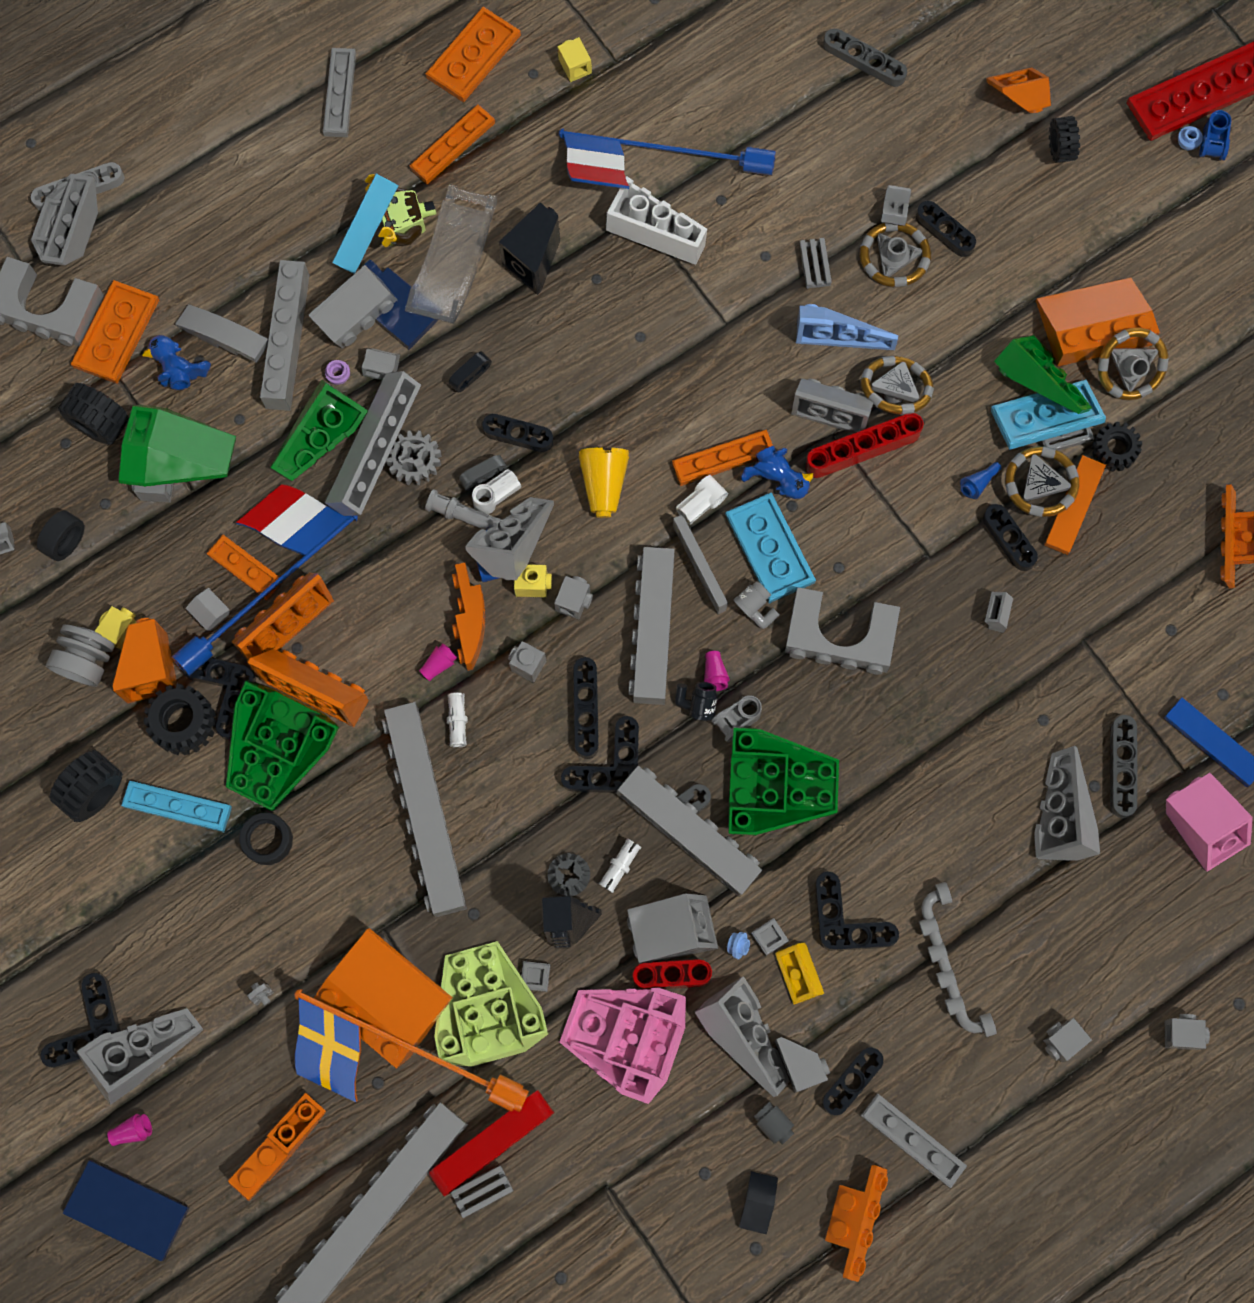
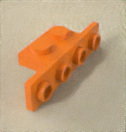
M1232 484L1226 485V493H1222L1221 498L1222 507L1226 508V517L1221 518L1222 532H1225V541L1221 542L1222 557L1225 556V565L1221 566L1220 573L1221 580L1225 581L1229 588H1235V564L1254 563V511L1236 513V491Z
M876 1165L871 1166L865 1192L842 1185L839 1186L825 1238L827 1242L850 1249L843 1278L859 1282L866 1268L865 1257L867 1249L873 1241L872 1230L874 1222L880 1214L881 1195L888 1183L887 1169Z

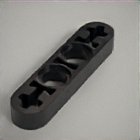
M588 657L580 658L574 664L575 749L577 754L584 759L593 758L599 749L597 666L594 660ZM584 664H588L589 669H593V671H588V682L578 684V681L583 682V673L578 671V669H582ZM582 689H590L594 695L590 701L584 702L579 699L578 695ZM583 714H590L594 718V723L590 727L580 725L579 718ZM579 732H595L594 735L589 734V742L591 745H594V747L589 749V752H584V748L579 747L584 744V734L579 735Z

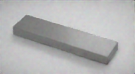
M331 49L323 134L326 137H348L356 62L355 49Z
M680 515L673 518V528L717 614L725 612L728 602L684 516Z
M876 1094L860 1115L948 1188L954 1185L967 1167L965 1163L879 1094Z

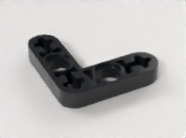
M210 658L200 666V668L206 669L205 673L202 670H196L190 676H187L183 671L182 673L188 679L227 688L216 723V730L223 739L231 740L232 730L227 734L223 726L229 725L231 717L226 715V713L229 712L234 715V709H231L229 706L230 700L241 693L239 691L241 682L237 678L238 676H243L244 673L249 677V680L243 681L241 687L243 688L245 681L256 683V676L245 665ZM215 667H224L225 674L222 678H212V671Z
M623 716L616 722L614 767L569 766L561 774L563 787L571 792L617 793V790L623 783L614 781L615 787H610V773H615L614 779H622L623 774H628L629 777L638 766L639 726L636 719L630 716ZM625 723H630V727L635 728L629 733V741L635 740V743L627 741L618 743L619 740L624 741V730H620V728L624 727ZM630 748L634 752V757L630 761L621 760L619 757L621 749ZM573 772L576 773L578 778H584V772H589L587 776L588 786H584V780H577L575 785H570V782L565 779L570 777ZM603 773L607 777L606 783L603 786H595L592 783L594 774Z
M829 871L823 872L818 876L815 883L819 938L821 945L826 950L843 951L888 948L898 941V928L891 922L844 924L839 877ZM826 877L829 878L830 882L835 883V886L831 887L830 893L831 896L836 895L837 899L828 898L821 900V896L826 897L827 895L826 887L820 885V883L825 881ZM826 904L836 906L838 913L835 918L830 919L824 916L822 910ZM870 928H875L874 934L882 933L884 928H888V932L893 933L894 936L889 939V942H885L883 937H876L874 939L876 943L872 944ZM862 929L867 935L865 943L857 944L853 941L852 933L854 930ZM843 930H848L847 941L849 945H844L845 939L837 940L835 945H831L830 941L825 940L830 931H834L835 936H843Z
M91 973L82 981V992L91 1030L45 1045L41 1051V1060L44 1065L51 1068H60L79 1062L81 1059L75 1051V1044L78 1040L85 1039L90 1043L100 1035L106 1034V1032L113 1034L121 1031L110 984L104 975ZM94 979L102 983L97 990L99 996H105L106 999H98L92 1002V999H97L96 992L89 988V986L93 985ZM105 1004L109 1009L108 1016L103 1020H98L95 1016V1010L99 1005ZM53 1049L55 1051L68 1050L69 1055L63 1054L58 1056L57 1062L49 1059V1055L53 1054Z

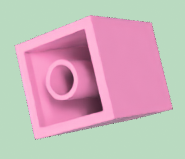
M1211 773L1195 778L1189 786L1181 791H1174L1166 799L1167 816L1207 872L1251 845L1253 817Z

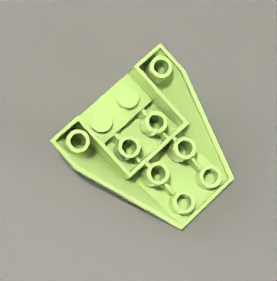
M498 941L445 955L441 988L453 998L436 1021L434 1038L440 1059L453 1065L472 1067L526 1052L548 1035L542 1007Z

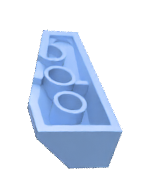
M815 304L799 306L796 344L895 350L898 341V335L828 308L818 307Z

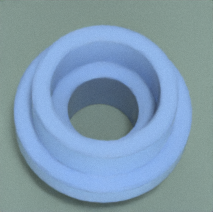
M1193 126L1184 127L1178 134L1180 147L1187 151L1198 148L1203 140L1201 131Z
M739 932L733 933L730 936L727 952L732 954L733 958L740 959L748 953L750 940L747 938V934Z

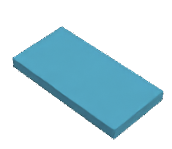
M1087 380L1072 384L1078 388L1092 407L1089 412L1077 414L1039 393L993 405L991 413L1009 450L1105 423L1106 416Z
M772 492L726 512L725 516L757 580L771 594L767 599L769 603L796 592L798 587L805 588L816 582Z

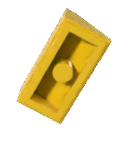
M799 943L775 953L793 1005L824 994L806 943Z

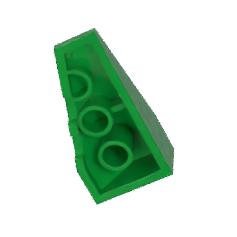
M1034 335L1013 339L995 359L994 362L999 366V371L1005 377L1020 383L1077 414L1091 410L1092 407L1078 388L1066 382V372L1054 366L1052 362L1055 358L1051 352Z
M321 380L270 468L293 481L315 464L320 457L334 449L344 438L353 434L368 410L332 385Z

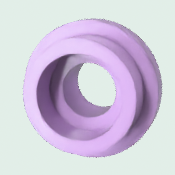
M334 360L327 365L325 375L330 383L340 385L349 379L350 369L344 361ZM336 371H342L341 375L334 376Z

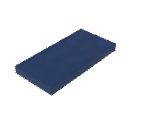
M88 1161L62 1214L159 1261H164L190 1207L94 1161Z

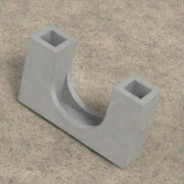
M7 257L0 271V325H4V323L10 324L21 332L29 330L44 339H49L50 337L57 339L66 346L71 347L72 344L80 346L104 298L98 285L75 278L63 304L57 310L44 315L32 314L26 311V299L37 274L29 263Z
M797 588L785 653L790 654V657L795 659L813 658L820 664H831L833 662L841 664V667L854 670L859 667L867 669V672L880 675L882 672L887 673L891 663L900 607L874 602L867 636L856 645L842 647L830 643L819 629L818 618L823 592Z

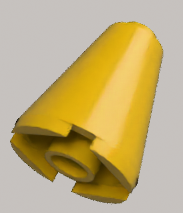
M586 448L579 451V461L590 510L592 513H596L597 518H611V513L617 512L629 460V450L621 448H611V450Z

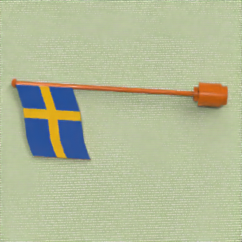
M302 989L297 990L294 994L295 999H299L300 1021L295 1050L297 1075L354 1102L358 1101L356 1095V1076L361 1053L360 1027L488 1087L485 1092L490 1095L488 1101L511 1112L513 1109L520 1112L529 1093L528 1090L523 1089L524 1085L501 1074L498 1079L492 1077L490 1082L322 1003L302 993Z

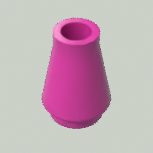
M442 643L439 647H435L419 671L427 680L431 681L434 677L454 665V661L458 657Z
M719 651L707 652L705 654L704 682L712 683L717 687L716 691H722L728 687L730 678L721 659V654Z
M135 1114L117 1127L108 1130V1140L112 1146L145 1141L152 1134V1125L147 1115Z

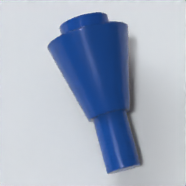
M994 462L986 470L962 478L960 481L962 493L968 498L978 499L991 478L1002 469L1001 465L998 462Z

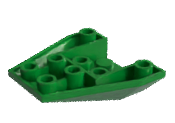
M135 405L132 407L122 442L119 483L146 487L227 477L236 436L167 408Z
M245 681L234 709L226 788L271 811L274 810L329 751L339 726L326 714L280 691Z
M733 728L728 834L756 836L837 814L839 759L761 729Z

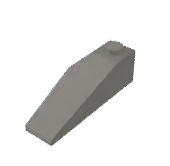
M533 497L528 498L511 509V515L505 519L498 518L493 521V527L487 531L484 529L478 531L465 546L466 551L492 577L517 580L527 567L552 511L554 501Z
M1073 746L1051 754L1045 782L1048 786L1045 801L1041 800L1040 809L1043 810L1040 824H1036L1034 832L1036 858L1078 861L1099 855L1098 827L1078 749Z
M744 976L707 999L695 1011V1014L708 1034L773 1097H776L790 1081L778 1050L772 1048L767 1035L771 1032L768 1024L763 1025L758 1009L761 1008L759 1000Z
M186 1008L157 1017L154 1021L137 1026L135 1024L128 1026L126 1030L100 1035L79 1049L77 1054L94 1084L111 1105L143 1082L201 1033L203 1028Z

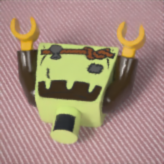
M370 174L365 179V182L371 184L375 175ZM368 184L367 187L365 188L366 192H367V190H368L370 184ZM398 187L382 218L384 227L378 234V237H384L382 245L384 247L389 245H411L421 233L426 231L423 218L436 215L433 200L418 203L415 191Z

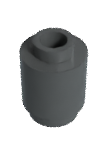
M768 1102L754 1116L758 1121L757 1126L773 1144L779 1141L783 1145L794 1134L791 1130L794 1124L777 1105L774 1107L771 1102Z

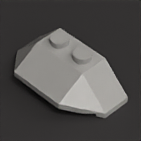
M70 174L65 182L58 185L46 197L31 238L42 262L65 266L84 255L98 215L96 185L93 176Z

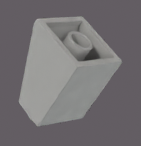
M682 894L628 909L629 917L627 923L633 934V952L639 963L659 962L718 949L707 896Z

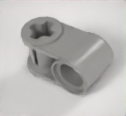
M745 696L731 707L716 715L711 722L714 725H718L726 736L725 741L730 742L733 739V728H748L759 720L762 710L761 702L754 696ZM751 704L756 707L757 712L753 715H747L742 709L745 705Z

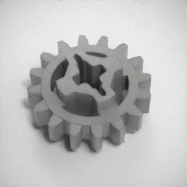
M419 430L416 436H413L411 431L407 432V437L405 438L399 434V442L395 441L393 449L389 453L390 458L386 460L387 465L391 466L389 468L392 475L397 474L396 478L399 482L405 478L407 485H410L412 480H415L416 484L420 485V479L423 478L429 482L428 475L430 473L437 475L435 467L441 466V461L438 458L442 457L441 451L437 449V442H431L432 439L429 434L423 438ZM430 459L427 466H425L426 461Z

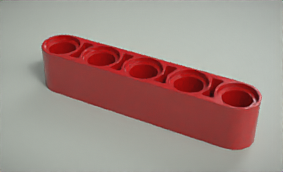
M916 413L905 414L814 448L808 453L805 466L806 472L808 474L813 473L814 478H820L914 443L920 437L924 425L923 419ZM912 425L916 431H909L905 426ZM882 434H890L893 439L886 440L882 437ZM861 442H865L870 446V448L864 449L861 448L858 444ZM843 451L847 456L841 458L835 452ZM820 460L824 465L815 466L811 461Z
M537 1090L525 1099L520 1112L514 1109L512 1112H507L433 1168L428 1175L443 1197H445L542 1124L555 1112L540 1091Z

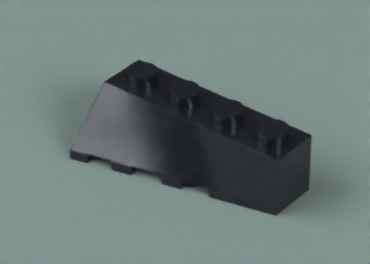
M571 896L542 898L544 934L549 945H553L555 949L571 948V944L577 943L602 915L601 909H595V906H588V903H582Z

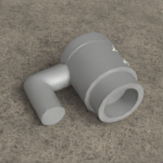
M758 580L753 585L750 584L739 596L733 599L762 629L767 628L780 615L774 608L765 616L758 611L771 596Z

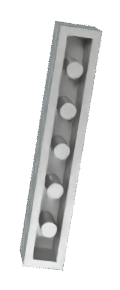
M280 260L260 395L266 409L291 411L310 277L305 262Z
M404 371L385 374L326 499L325 504L343 516L362 514L421 387V384Z
M644 547L643 555H638L637 571H642V579L636 580V595H640V605L635 604L634 620H639L638 629H633L632 645H637V653L631 654L630 670H635V680L630 679L629 695H634V703L665 705L675 549Z
M637 766L620 786L616 794L740 897L762 871L758 867L760 862L751 854L747 853L745 856L737 849L739 847L738 843L731 837L726 836L724 838L717 832L719 828L707 818L704 821L696 815L698 810L687 801L683 804L677 799V793L667 784L664 786L659 784L655 780L657 776L647 767L642 769Z

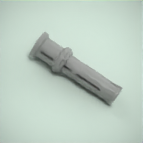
M435 489L431 491L425 506V510L428 512L433 510L445 515L446 519L456 518L484 530L493 527V521L498 519L459 503L460 501L455 497L451 499L440 495Z

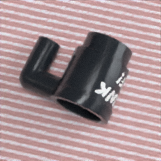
M699 682L692 693V700L686 699L687 685L679 683L676 689L675 705L688 710L689 715L695 719L703 721L712 720L716 713L717 687L712 683Z

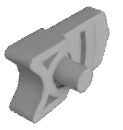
M255 983L251 986L253 991L247 996L256 1006L261 1002L264 1006L271 1002L268 996L272 995L274 991L268 984L259 985Z

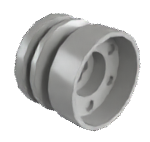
M63 624L60 632L66 637L58 636L56 642L64 647L65 651L52 650L45 667L72 681L97 687L104 669L97 665L95 661L108 662L110 656L104 652H112L115 645L95 631L84 627Z

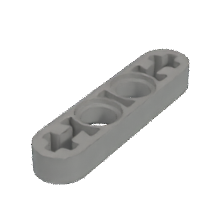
M113 162L77 173L78 175L94 177L96 194L120 186L125 179L120 166ZM111 172H114V173H115V174H114V175H115L114 178H110V173H111ZM98 176H102L101 178L104 182H101ZM63 178L34 189L31 193V201L36 209L42 210L44 202L41 203L42 196L47 197L58 185L67 179Z

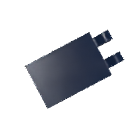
M369 259L364 265L375 273L398 299L394 303L393 308L389 312L381 314L375 319V322L410 350L442 317V312L390 268L387 267L382 272Z

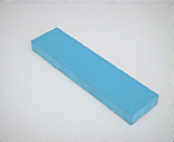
M377 173L375 174L332 263L353 274L356 273L399 185Z
M129 781L121 805L124 808L225 832L232 809L227 804Z

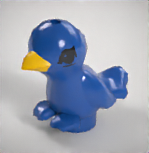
M164 335L153 337L150 340L148 349L144 351L142 356L154 358L162 364L163 373L158 375V381H161V385L164 387L169 386L174 390H183L190 386V380H195L197 376H207L211 367L209 361L190 363L185 358L176 355V352L181 351L178 343Z
M771 446L756 454L759 462L753 466L745 467L741 480L745 482L753 476H762L769 480L779 481L781 485L777 486L776 490H780V495H785L792 499H801L809 491L813 473L806 474L792 470L784 457L788 451L787 448H781L776 451L775 447Z

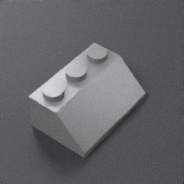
M364 265L315 308L309 316L335 344L344 348L351 345L356 340V336L363 330L371 328L375 323V319L381 314L389 312L398 299L383 281Z
M801 378L795 393L791 415L857 433L865 430L873 402L866 398L863 393L854 394L845 391V389L839 386L830 387L821 384L815 379L806 380Z

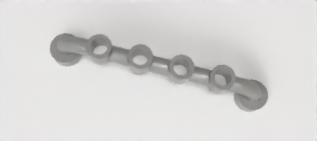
M946 882L936 884V890L927 894L923 899L921 910L924 920H920L919 925L923 936L929 935L932 946L927 947L932 963L938 961L941 972L936 973L941 989L947 988L950 997L945 1000L950 1016L955 1014L960 1026L968 1032H984L986 1037L995 1035L997 1031L990 1013L980 1015V1022H972L967 1016L965 1005L932 911V906L935 902L940 901L941 905L952 902V897Z

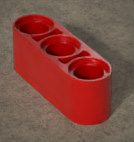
M704 960L642 963L633 971L634 984L641 990L705 986L712 976L711 966ZM701 966L706 969L707 977L704 980L694 979L692 970L695 967ZM667 969H677L680 973L679 980L669 982L664 975ZM641 970H649L653 974V979L650 983L642 984L639 982L637 975Z

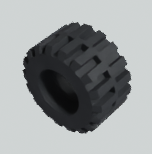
M75 383L58 407V411L68 423L90 438L108 445H113L129 421L128 414L118 403L101 391L83 383Z
M176 684L175 689L170 685L165 687V692L159 690L156 692L158 697L155 700L150 698L148 701L151 707H145L144 711L148 718H144V724L148 727L146 729L148 735L162 749L167 752L170 751L172 754L179 755L181 752L183 755H189L190 750H193L195 753L198 752L201 744L206 746L209 743L206 740L207 737H213L215 733L212 727H216L217 721L213 718L216 714L215 710L211 707L212 705L198 690L196 691L191 686L185 688L182 684ZM180 708H191L193 710L191 724L183 731L169 732L168 721L170 716Z
M98 751L86 752L72 761L58 776L50 791V801L74 822H83L97 814L112 799L119 788L123 774Z

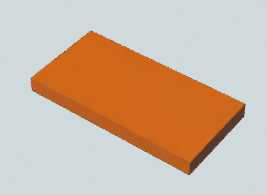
M482 7L425 73L426 78L464 103L521 36V31L485 7Z
M113 280L71 362V366L118 384L160 300L158 296Z

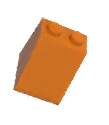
M142 618L137 620L135 624L128 625L113 683V691L128 704L157 697L156 692L159 690L165 692V687L171 685L174 689L176 688L177 680L171 658L168 635L155 619Z

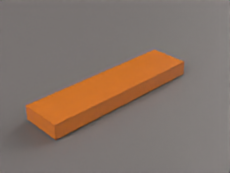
M477 104L410 165V170L428 185L495 124V119Z
M766 429L673 460L672 466L680 486L704 479L708 475L713 476L758 461L756 454L773 446Z
M1082 455L1076 468L1079 475L1078 495L1067 510L1057 514L1044 546L1069 555L1106 467L1105 464Z

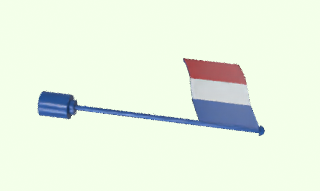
M564 128L559 130V136L564 138L567 148V171L571 181L629 189V184L624 174V153L621 144L740 161L739 166H743L744 172L772 175L774 170L776 151L747 147L746 152L741 151V155L737 156L564 131Z
M284 484L277 487L239 519L236 524L253 529L281 547L302 554L304 557L209 639L204 637L199 639L196 636L171 657L176 665L187 676L195 672L213 656L211 653L213 649L211 643L353 520L357 521L358 516H343L333 508L324 505L294 487Z

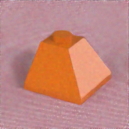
M1032 67L986 78L989 85L1029 113H1038L1043 111V108L1051 106L1049 77Z

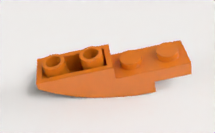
M460 563L455 564L457 573L452 574L455 589L460 588L462 597L457 598L460 613L462 614L455 615L457 623L452 624L455 640L460 639L462 648L457 649L460 664L465 663L469 671L473 670L483 643L485 604L481 585H470L466 564Z
M305 1093L269 1132L266 1140L228 1180V1183L247 1201H250L264 1184L270 1181L288 1161L324 1116L326 1110Z

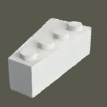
M626 176L629 189H619L607 212L606 231L696 265L705 248L707 228L684 213H677L671 209L670 204L664 200L661 202L651 196L649 190L644 187L642 189L633 184L632 179Z

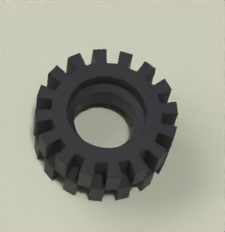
M1074 116L1052 118L1049 127V148H1051L1050 153L1055 163L1075 161L1080 153L1078 149L1080 148V135H1078L1079 127H1077V120H1075Z
M1115 422L1113 426L1109 423L1099 431L1092 444V449H1094L1092 454L1093 457L1098 456L1096 461H1102L1106 465L1105 469L1107 466L1111 467L1110 471H1115L1116 468L1119 471H1123L1125 467L1128 469L1141 453L1142 440L1138 441L1141 436L1139 433L1134 434L1136 429L1133 426L1129 430L1127 429V423L1124 422L1120 426V422ZM1111 439L1121 440L1126 445V452L1121 455L1111 452L1108 448V441Z

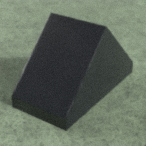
M753 1171L750 1172L739 1228L767 1235L775 1205L777 1177Z

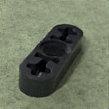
M924 201L918 206L916 219L919 224L958 256L967 257L973 253L976 246V238L970 231L933 201ZM924 212H932V215H923ZM948 224L952 227L953 231L945 234L940 231L939 226ZM965 241H967L969 243L968 246H960L961 242L964 243Z
M489 414L482 422L484 434L490 439L538 452H546L553 446V434L547 427L498 414ZM494 422H497L499 428H495L494 431H491L489 425H493ZM517 427L525 430L524 436L519 439L511 436V431ZM542 435H546L547 441H543L542 444H539L537 438H541Z
M999 504L989 506L983 515L985 526L1018 570L1028 571L1032 569L1038 559V554L1005 507ZM992 512L994 515H1001L999 522L996 519H990ZM1001 525L1004 526L1001 531H998ZM1005 532H1013L1017 536V542L1013 544L1007 543L1003 538V534ZM1020 544L1023 545L1020 548V551L1018 549L1015 552L1012 551L1016 549ZM1021 553L1024 556H1030L1028 562L1026 560L1022 562L1020 561Z
M869 1047L862 1050L826 1092L822 1099V1106L828 1114L836 1116L844 1113L882 1068L884 1058L878 1049ZM875 1054L877 1066L871 1065L864 1071L869 1074L866 1079L865 1075L860 1070L854 1068V1066L858 1064L861 1068L866 1063L864 1055L870 1056ZM850 1073L857 1074L861 1080V1084L856 1090L849 1089L845 1084V1078ZM840 1084L843 1091L852 1096L849 1100L846 1095L843 1096L839 1102L842 1105L841 1109L834 1108L832 1110L829 1108L831 1102L828 1098L830 1096L835 1098L839 1095L841 1091L837 1090L836 1087Z

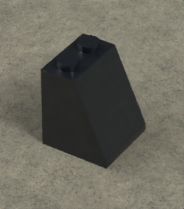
M541 202L499 241L502 265L537 295L543 288L560 243L558 214L554 209L545 207Z

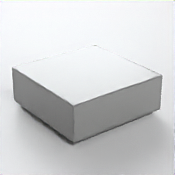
M774 918L751 932L765 956L789 942Z
M523 961L521 977L530 991L548 992L550 964Z

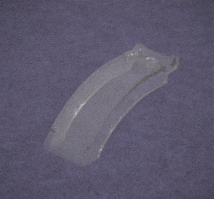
M449 185L446 198L441 205L427 256L416 282L410 289L405 308L406 312L452 324L455 323L467 299L481 260L493 212L496 208L497 196L491 194L485 196L458 189L456 185ZM457 198L485 205V211L454 204V200Z

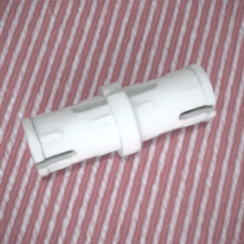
M464 693L448 694L449 716L447 717V724H449L450 747L467 746L465 729L468 718L465 716Z
M628 838L616 858L611 859L610 868L601 882L598 883L612 893L624 873L628 874L630 870L629 865L641 849L638 844L633 845L634 842Z

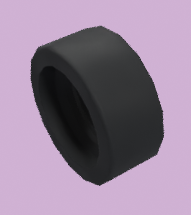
M68 511L57 512L42 528L37 539L38 550L54 561L64 560L71 555L80 543L85 529L84 522Z
M259 813L250 817L244 823L239 836L242 851L250 860L260 865H273L281 862L288 855L293 842L290 827L281 817L272 813ZM262 824L275 825L282 835L279 848L270 854H260L251 845L253 831Z

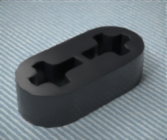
M482 351L476 353L455 371L449 379V384L458 393L464 391L488 370L492 362L491 359Z

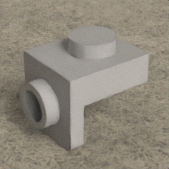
M887 186L881 222L905 226L911 195L910 188Z

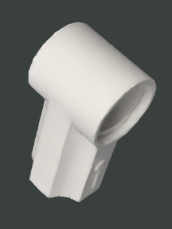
M507 469L487 484L476 486L472 492L474 509L491 514L495 510L496 505L521 488L516 475ZM482 497L490 498L487 502L482 503L478 501Z
M708 475L698 483L692 494L676 506V511L679 515L684 516L686 522L691 525L708 509H714L720 505L728 496V492L711 475Z

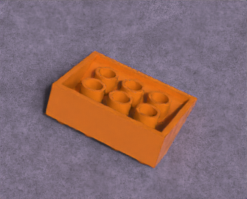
M1132 278L1036 299L1057 367L1100 357L1106 343L1124 329L1145 328L1157 335L1160 333L1151 307ZM1131 337L1118 344L1115 348H1143L1153 344L1142 337Z
M309 572L306 576L302 575L296 579L293 587L288 592L278 595L271 607L260 611L255 616L253 623L248 627L241 628L231 642L248 661L251 657L272 649L279 651L334 602V599L322 578L316 573Z
M272 649L249 659L248 664L263 683L352 727H355L369 701L366 694H364L365 690L353 683L348 686L341 682L342 678L331 672L325 675L318 671L320 668L309 661H305L304 664L297 661V657L289 651L283 650L281 653Z
M370 928L364 932L314 996V999L417 1048L453 998ZM360 1027L361 1039L396 1069L413 1055L414 1052Z

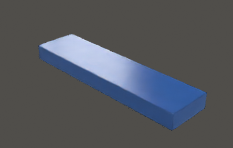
M1181 698L1164 719L1243 785L1249 787L1254 781V756L1184 698Z

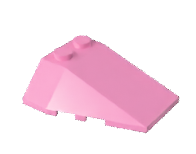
M661 988L646 990H578L560 1043L616 1088L622 1095L649 1104L667 1082L684 1034L686 997Z

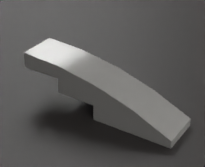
M189 304L175 324L182 330L216 348L220 346L235 355L240 354L255 363L258 362L268 346V339L252 330Z

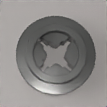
M566 853L557 856L549 865L548 881L552 889L558 894L574 896L581 893L587 887L590 880V869L587 862L579 855ZM574 864L573 873L580 879L570 878L564 885V874L559 869L568 870Z

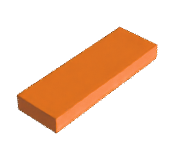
M222 535L207 552L211 559L259 595L279 578L278 575L225 535ZM278 586L266 595L264 599L267 600Z

